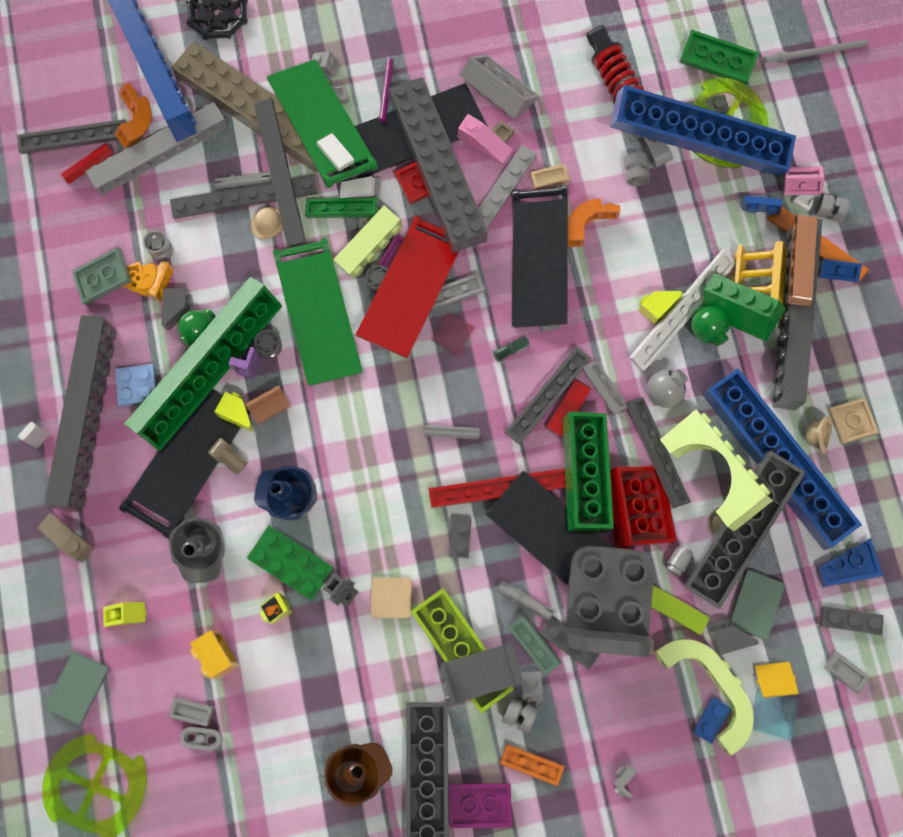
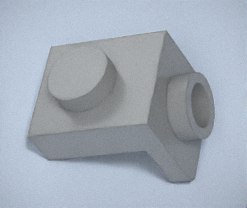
M330 51L314 53L312 60H317L322 71H327L331 76H336L340 61Z
M541 671L522 672L521 675L524 681L521 684L522 704L533 706L542 703Z
M629 764L626 766L622 765L615 774L617 778L612 783L616 786L614 791L623 799L626 796L629 799L633 797L624 788L637 772Z

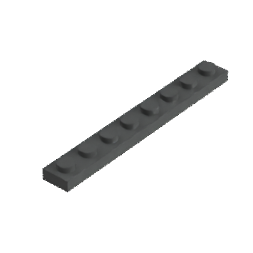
M314 175L292 178L296 198L317 194ZM269 182L170 199L172 217L178 219L276 202L277 200L273 183Z

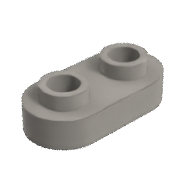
M188 727L182 731L180 741L184 747L207 751L218 749L223 740L218 730L200 727ZM191 733L195 735L194 741L189 739ZM210 736L215 737L216 741L214 744L210 743Z

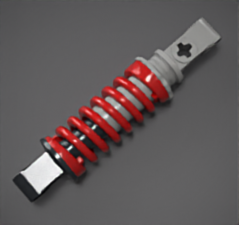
M602 24L586 32L588 42L595 51L591 62L596 70L599 71L600 77L604 80V85L608 87V92L612 95L613 102L615 103L617 92L624 85L644 90V87L639 85V78L635 77V70L631 69V63L626 61L627 55L622 53V44L611 41L605 26ZM635 135L637 139H641L655 168L673 160L672 153L665 143L653 142L655 140Z

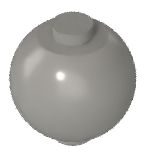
M677 369L675 372L672 370L656 372L650 378L647 385L649 401L654 406L657 405L663 408L678 405L685 397V383L688 381V377L680 369Z

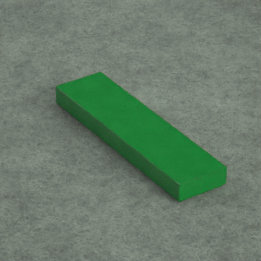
M377 197L307 199L305 217H374L378 212L379 200Z

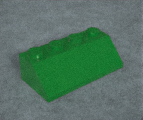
M715 273L704 289L702 306L721 308L728 315L731 327L765 342L769 339L786 309L780 300Z

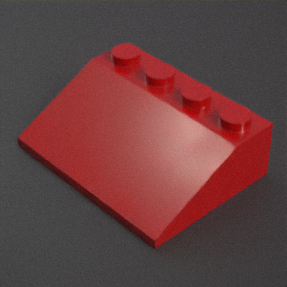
M654 466L616 467L611 469L615 547L626 549L677 542L670 501Z

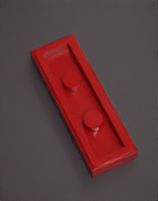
M105 143L62 172L61 176L67 184H70L85 174L93 165H98L111 156L113 152Z
M574 380L546 429L563 438V417L568 412L579 411L591 388Z

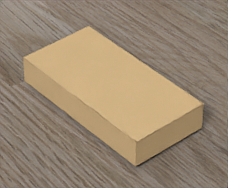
M565 163L530 172L534 190H541L570 182Z

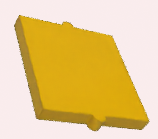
M790 662L754 666L758 679L756 683L760 686L763 698L799 694L795 682L796 676L793 675Z

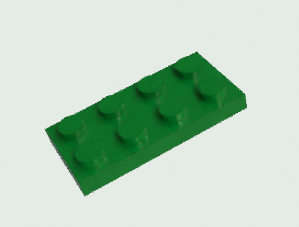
M691 30L679 63L746 86L759 52Z
M269 525L247 557L248 560L311 601L314 600L334 569L333 566Z

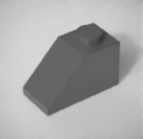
M186 288L163 289L161 325L166 330H171L179 322L180 318L189 311V307L192 306V295L189 294Z
M725 623L713 626L714 630L709 632L717 655H723L759 644L758 640L734 626L726 627Z

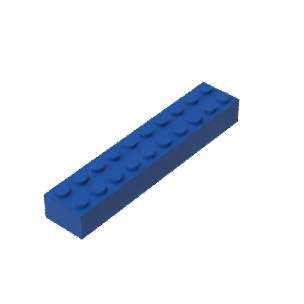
M108 0L176 142L196 134L193 126L197 124L184 101V97L173 75L170 74L171 71L166 61H162L165 59L159 47L155 48L158 44L153 34L149 35L152 32L147 22H142L145 18L140 8L136 10L139 7L137 1Z
M624 85L617 92L610 128L776 176H781L790 170L796 135L627 85Z
M739 368L703 394L704 398L757 465H759L767 451H772L806 472L787 504L823 550L834 547L862 526L858 518Z

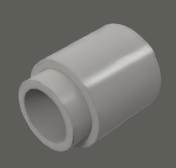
M684 546L682 548L677 547L667 562L668 566L666 569L673 575L680 577L681 574L686 572L693 561V552Z

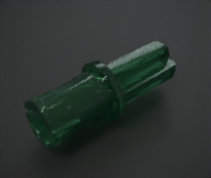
M523 336L511 343L507 342V345L492 351L493 356L499 362L510 355L515 356L516 352L528 347L530 343L527 337Z

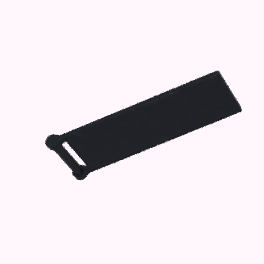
M466 83L431 96L450 143L461 140L457 138L458 128L467 114L487 126ZM395 111L387 113L385 123H381L379 117L355 126L370 154L378 164V169L358 174L359 179L369 177L413 159ZM362 162L355 164L356 167L363 165Z
M562 185L561 188L522 192L520 190L513 191V328L565 325L568 323V185ZM562 195V199L520 203L521 199Z
M211 390L161 451L158 450L129 496L121 504L120 511L129 513L162 533L163 537L169 539L170 533L179 525L219 463L207 453L208 450L219 438H222L230 445L241 427L218 417L214 412L223 395ZM136 501L171 522L170 526L166 527L131 506L132 502Z
M525 471L520 473L486 513L487 517L568 587L571 559L577 549L589 545L612 547L597 533L568 532L567 507Z

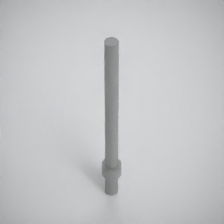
M868 40L788 53L786 51L778 52L776 55L765 56L764 63H784L790 59L867 47Z

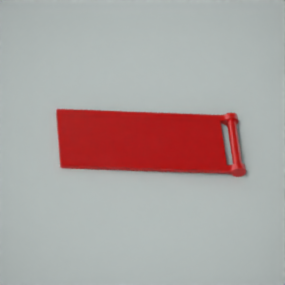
M416 215L356 332L357 337L404 358L409 357L460 252L452 253L448 243L416 230L417 227H421L446 238L442 228L425 222Z

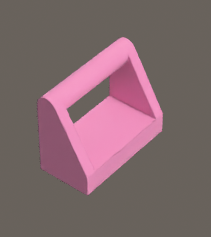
M823 166L790 167V170L784 173V195H823ZM789 174H818V175H789Z

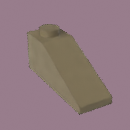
M51 512L37 527L75 561L83 563L95 548L94 545Z

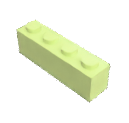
M383 206L335 257V263L352 279L355 276H359L364 270L363 267L376 258V253L388 245L389 239L401 231V226L403 225L401 220L386 206Z

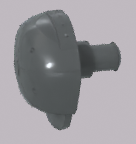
M201 517L189 518L180 523L170 533L169 545L172 560L178 566L183 579L192 584L215 580L219 577L222 558L225 555V543L221 527L209 519Z

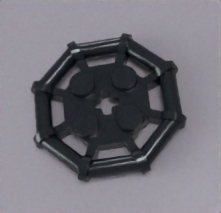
M199 0L186 1V24L200 34L203 40L228 38L229 40L235 32L248 22V0H237L235 2L231 0H202L201 4L197 3ZM240 8L239 16H237L235 12V9ZM194 9L199 10V16L194 18ZM216 10L222 11L219 12L218 15H215L214 11ZM230 22H235L229 29H227L229 27L228 24ZM199 24H206L207 29H203Z

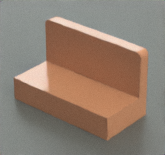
M279 385L245 404L257 425L291 407Z

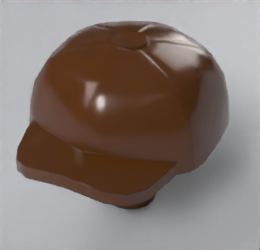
M379 743L350 744L335 751L327 758L323 773L324 786L332 799L345 806L354 807L373 798L378 793L379 788L390 779L393 774V768L386 751Z

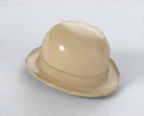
M265 207L254 214L251 220V230L256 237L269 239L278 235L283 230L279 209Z
M827 416L822 421L812 422L806 431V440L809 445L819 448L822 454H825L832 432V419Z

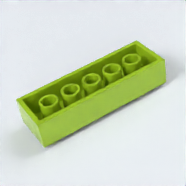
M444 588L410 611L445 662L486 650ZM508 687L472 698L471 701L480 714H482L512 692L514 688Z

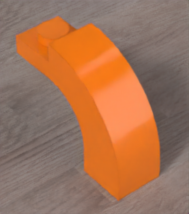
M130 82L122 86L119 95L130 110L132 120L119 125L115 132L124 149L132 147L143 138L152 118L151 107L147 97L139 98L137 91Z
M601 198L592 199L579 205L568 219V247H583L585 240L584 228L589 222L597 219H618L621 212L620 205H615L614 203L602 205Z

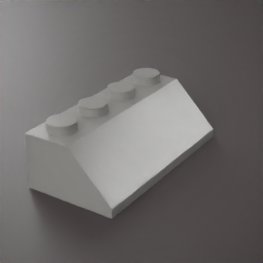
M487 54L470 57L460 75L465 79L466 84L478 89L480 95L488 97L492 100L491 103L502 108L505 114L511 118L522 116L540 96Z

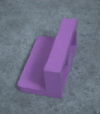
M250 347L246 361L231 357L229 365L236 375L254 379L261 358L256 349Z

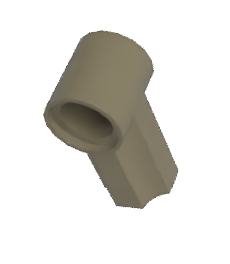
M219 438L207 452L213 459L223 463L236 475L248 463L222 438Z

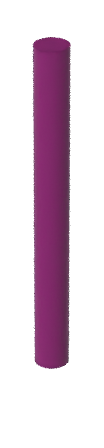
M388 58L386 61L379 116L381 123H385L387 119L389 88L391 86L394 62L392 58Z

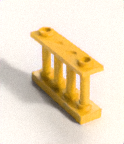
M775 242V249H772V251L747 253L742 245H738V251L735 253V282L744 285L745 278L771 276L772 284L769 286L748 288L763 294H770L772 298L780 300L784 305L788 248L784 242ZM747 260H774L773 266L770 269L746 270Z

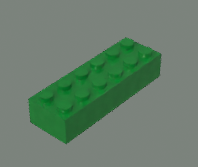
M568 412L563 417L568 532L607 533L614 528L607 413Z

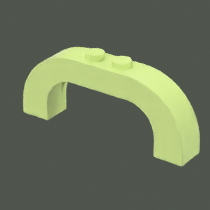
M694 640L671 641L653 651L664 669H669L685 658L695 660L703 667L731 708V719L728 726L717 734L715 739L726 755L732 756L740 750L752 732L754 721L753 709L747 694L742 689L743 683L737 676L731 674L729 671L731 668L726 660L720 659L707 645Z

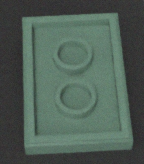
M118 247L72 271L83 305H88L132 282L122 250Z
M747 569L728 626H734L747 634L768 640L785 583Z
M72 651L44 709L78 725H82L110 667Z

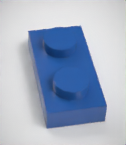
M744 196L743 211L749 213L764 212L768 215L780 214L783 199Z
M823 259L820 278L859 283L862 263Z
M712 697L692 733L712 744L731 708Z

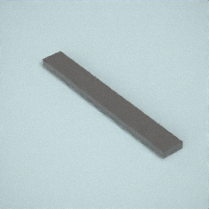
M268 99L254 103L287 246L291 247L306 243L274 101Z

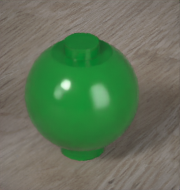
M703 305L695 311L696 314L691 321V329L699 341L706 344L714 343L718 347L729 340L726 333L730 329V321L728 315L721 308L715 306L705 307Z
M209 309L186 312L180 318L177 326L181 343L185 346H191L216 317L215 314Z

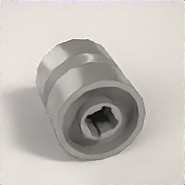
M642 152L627 155L624 158L625 169L627 170L625 173L626 183L630 186H641L650 182L648 155Z
M823 193L817 203L815 216L824 219L830 217V220L842 223L847 214L850 201L841 197L835 199L834 195Z
M152 230L144 236V248L155 261L164 262L171 258L174 249L162 231Z
M511 697L501 722L510 726L515 724L517 729L529 733L538 708L529 704L524 706L522 701Z

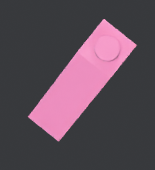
M467 114L458 128L457 138L502 165L512 152V149L484 123Z

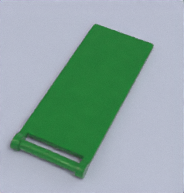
M316 59L267 76V81L321 175L326 188L333 187L335 183L368 170L374 171L378 169L376 160L370 154ZM332 133L354 158V163L351 165L367 160L368 163L329 177L328 174L338 170L319 149L317 141Z
M327 238L321 239L320 242L285 250H272L307 385L312 386L361 374L363 370ZM314 250H324V253L290 261L281 262L280 259Z

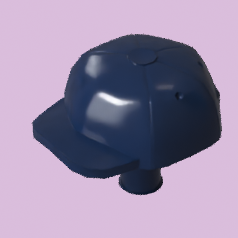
M281 466L278 469L265 470L258 477L254 502L258 507L268 511L275 518L300 520L306 516L317 501L316 484L311 474L303 468Z

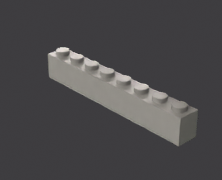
M214 102L207 104L195 113H191L197 124L193 126L196 134L176 142L171 130L167 127L155 132L154 135L146 139L140 140L132 147L125 148L119 154L108 157L106 161L93 165L86 173L100 196L109 193L228 128Z

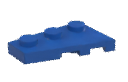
M871 538L817 568L823 588L883 576Z

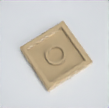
M865 397L827 409L841 445L879 433Z
M372 577L371 618L411 619L412 578Z

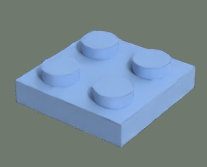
M153 364L115 369L119 407L140 405L157 386L155 366Z

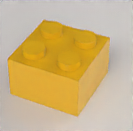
M210 630L190 643L192 646L190 651L193 657L201 662L202 666L200 669L206 678L219 679L239 666L220 631Z

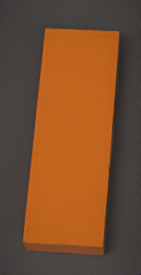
M506 744L500 761L501 765L555 786L559 785L565 767L509 744Z

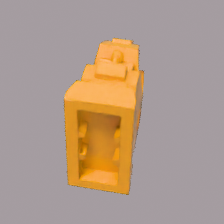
M162 261L158 266L153 263L142 265L140 262L128 265L127 268L132 282L121 288L128 287L132 292L138 293L141 296H152L161 303L163 289H167L174 271L170 263Z

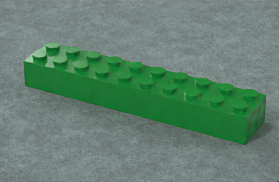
M250 277L124 424L157 450L161 451L231 368L229 365L230 358L238 359L254 341L256 335L265 328L282 308L281 303L264 284Z

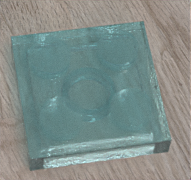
M757 689L753 707L754 721L752 730L791 741L799 700L787 696L763 698L761 690Z

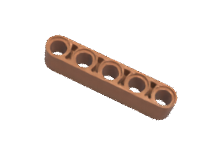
M797 214L794 219L788 303L792 305L810 306L812 302L817 234L816 216Z

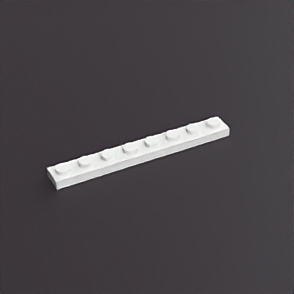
M721 250L629 357L640 371L647 369L701 306L704 289L712 275L715 273L725 278L736 265V261L726 250Z

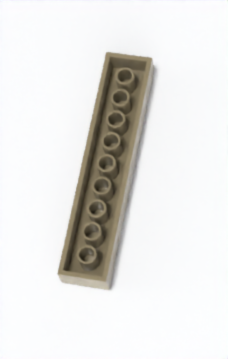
M193 41L171 67L176 79L210 102H214L216 106L260 136L261 131L254 103L272 99L275 105L285 153L317 173V168L278 98Z

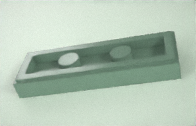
M525 615L508 627L545 676L562 663Z

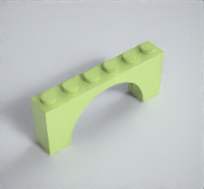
M694 410L660 440L677 459L686 453L700 449L716 451L725 457L731 470V488L725 502L716 513L727 527L735 531L773 501L769 497L771 492L763 483L760 485L756 481L759 477L751 468L749 470L746 469L744 466L746 464L745 460L739 454L735 455L732 452L735 448L728 440L723 441L721 438L722 432L716 426L712 427L709 424L712 420L706 413L701 414Z

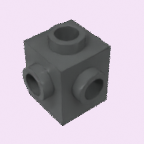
M335 573L322 588L331 595L329 600L337 606L341 603L346 608L359 593L353 587L355 585L353 581L347 577L342 579Z

